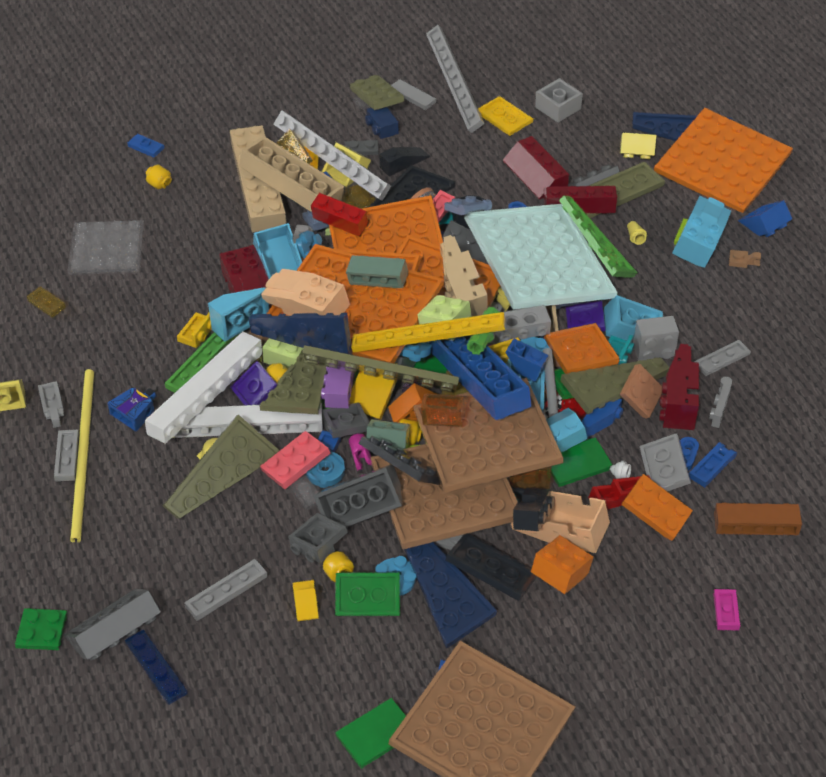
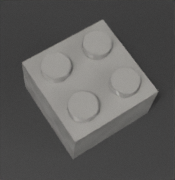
M560 78L536 91L535 107L556 122L562 121L581 109L582 93Z
M673 316L636 320L633 343H635L634 349L638 361L659 357L664 359L674 357L679 330Z

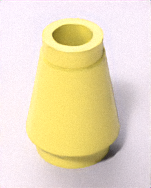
M635 221L629 222L627 228L631 242L637 245L644 243L647 238L646 231Z

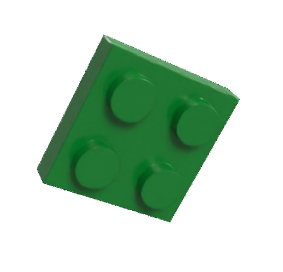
M24 608L15 647L22 649L59 650L66 623L67 610Z

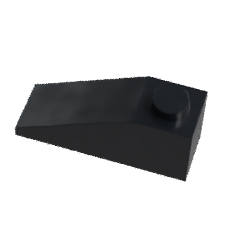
M392 147L379 154L380 169L390 177L407 169L410 165H415L429 158L430 155L421 147Z

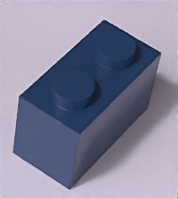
M387 107L377 110L367 109L365 121L368 126L371 125L374 135L384 139L399 134L398 121Z

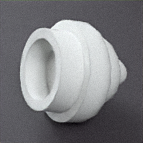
M626 461L617 462L610 467V470L616 479L629 478L631 464H627Z

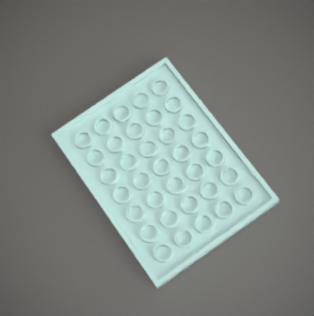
M562 204L469 212L465 215V220L512 309L605 300L617 296L615 287L575 222L562 208Z

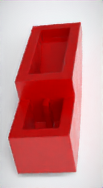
M641 476L613 479L611 485L594 486L588 498L605 500L607 510L622 506V502Z

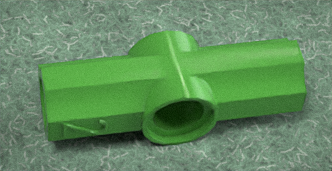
M488 307L483 315L500 313V311L496 310L495 307ZM493 332L471 335L467 343V350L471 351L472 354L480 355L487 343L494 339Z

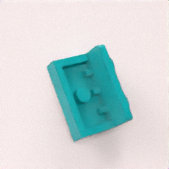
M612 335L608 340L619 357V364L627 363L629 357L627 354H631L634 349L635 343H632L633 335H629L627 341Z

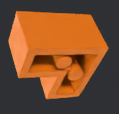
M414 383L388 408L393 422L399 423L401 419L417 421L413 405L442 398L440 395Z

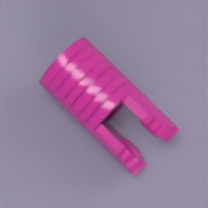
M363 434L352 435L348 441L357 471L363 469L360 458H365L368 465H372L370 451L359 444L361 437H365Z

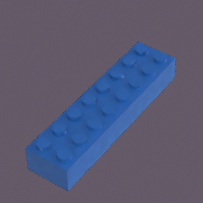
M471 335L456 337L454 341L448 339L429 341V345H432L431 353L453 376L459 377V382L495 420L503 419L506 416L532 407L529 386L487 345L480 355H475L467 350V343Z

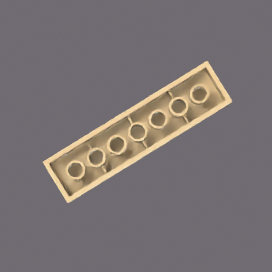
M263 125L230 130L232 150L252 232L286 224L285 210L280 192L239 166L242 149L265 136Z

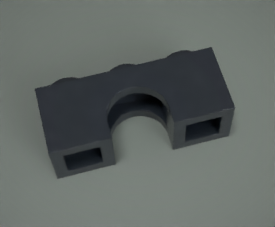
M525 489L522 494V502H517L513 509V530L539 531L542 524H545L546 517L550 514V509L554 507V496H551V489Z

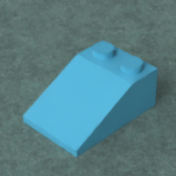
M266 288L224 294L209 302L208 307L212 330L225 342L250 327L249 317L252 314H267L269 311V303L265 302L261 296Z
M617 295L604 307L606 336L610 337L612 335L627 340L629 335H633L634 340L636 320L663 317V312Z

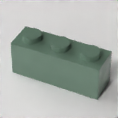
M355 255L351 256L346 270L348 281L351 285L403 288L409 272L405 259Z

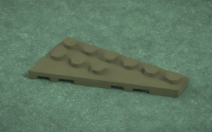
M299 354L294 365L291 364L278 381L277 387L268 393V398L265 401L261 402L260 411L319 414L322 400L321 390L325 387L324 375L328 373L326 363L310 364L304 359L303 354Z
M659 357L562 374L560 381L587 415L593 412V409L597 407L600 409L605 406V403L609 401L614 402L622 398L620 393L635 365L641 364L655 380L666 376L670 367Z
M238 414L168 498L163 507L179 519L260 468L262 464L280 450Z

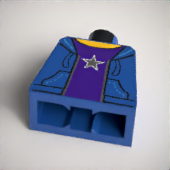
M131 388L108 402L110 415L134 431H137L154 412L152 400L156 398V394L150 388L144 393Z

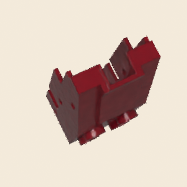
M254 245L219 254L222 274L225 281L228 282L230 293L266 288L269 278Z
M680 344L678 350H675L674 359L666 375V381L662 383V394L664 395H660V406L663 409H660L659 421H663V428L695 429L699 408V395L687 394V389H699V363L691 362V346L688 344Z

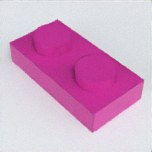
M714 589L717 630H739L740 619L736 590Z

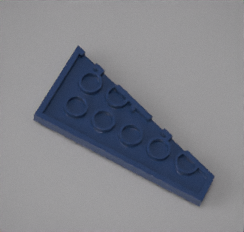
M633 112L632 128L676 141L697 116Z
M296 313L292 316H286V314H279L278 316L252 314L249 317L250 330L253 334L304 348V345L353 355L347 313H341L340 315H334L333 313H327L326 315Z
M433 542L404 549L446 649L496 616L497 610L456 566L445 561L446 555Z

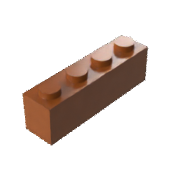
M716 503L714 511L716 534L799 535L802 526L799 504Z

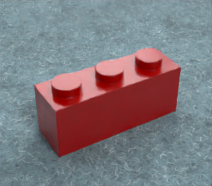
M319 193L311 204L314 219L360 237L368 225L367 212L365 210Z

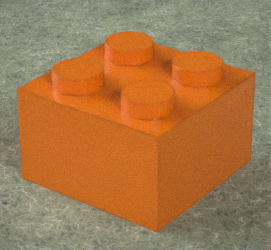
M559 535L536 553L531 572L566 594L588 575L594 556Z

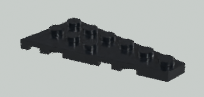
M410 165L391 184L383 201L377 198L369 207L409 200L424 188H431L437 195L440 190L446 192L454 188L456 181Z

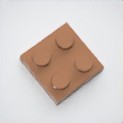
M638 364L631 371L620 396L643 418L647 419L650 418L662 394V386L641 364Z

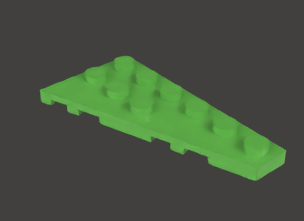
M563 196L559 200L563 205L562 208L570 215L589 242L590 248L596 252L612 276L632 278L638 273L572 197Z

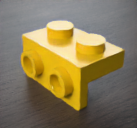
M196 312L177 335V341L197 348L201 342L205 341L206 336L212 330L210 314L208 313L205 316Z

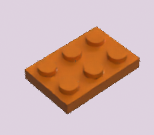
M644 474L639 478L621 504L671 541L676 537L693 511Z

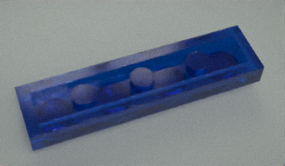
M144 630L124 640L168 705L188 694L186 688Z

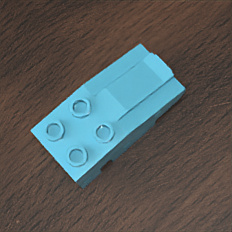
M699 196L672 254L705 268L725 228L731 210L725 208V204L712 197L706 199Z
M289 223L254 233L253 244L269 279L273 274L279 273L282 269L297 271L302 263L296 243H293L292 240L293 234Z

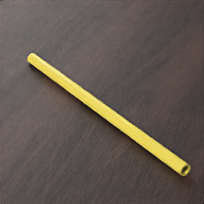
M91 369L86 370L84 376L71 542H75V538H77V542L81 541L94 371Z

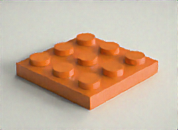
M596 323L544 335V339L550 349H552V354L565 374L619 364L618 355Z

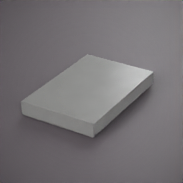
M677 433L640 446L646 475H649L650 479L660 487L670 491L691 484Z

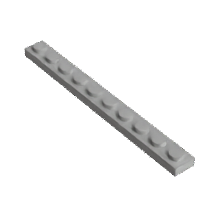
M437 25L426 35L467 129L472 133L485 123L444 32Z
M281 110L274 122L276 127L383 201L391 185L291 115Z

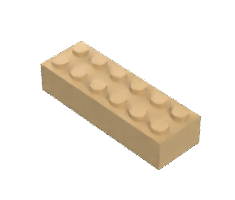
M265 136L242 149L239 164L241 168L311 211V204L319 193L342 201L345 186Z

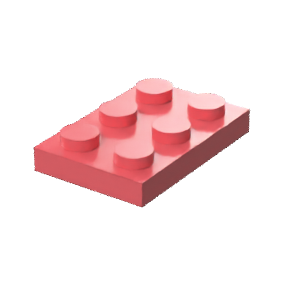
M304 431L262 464L260 468L267 476L286 489L330 454V450L311 434Z

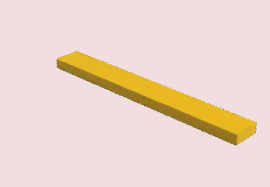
M500 312L353 334L351 348L353 352L502 331L505 330V314Z

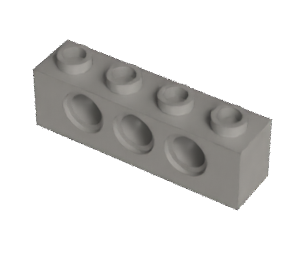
M545 305L504 312L505 330L493 332L494 339L487 343V345L517 337L519 339H526L550 334L551 320Z

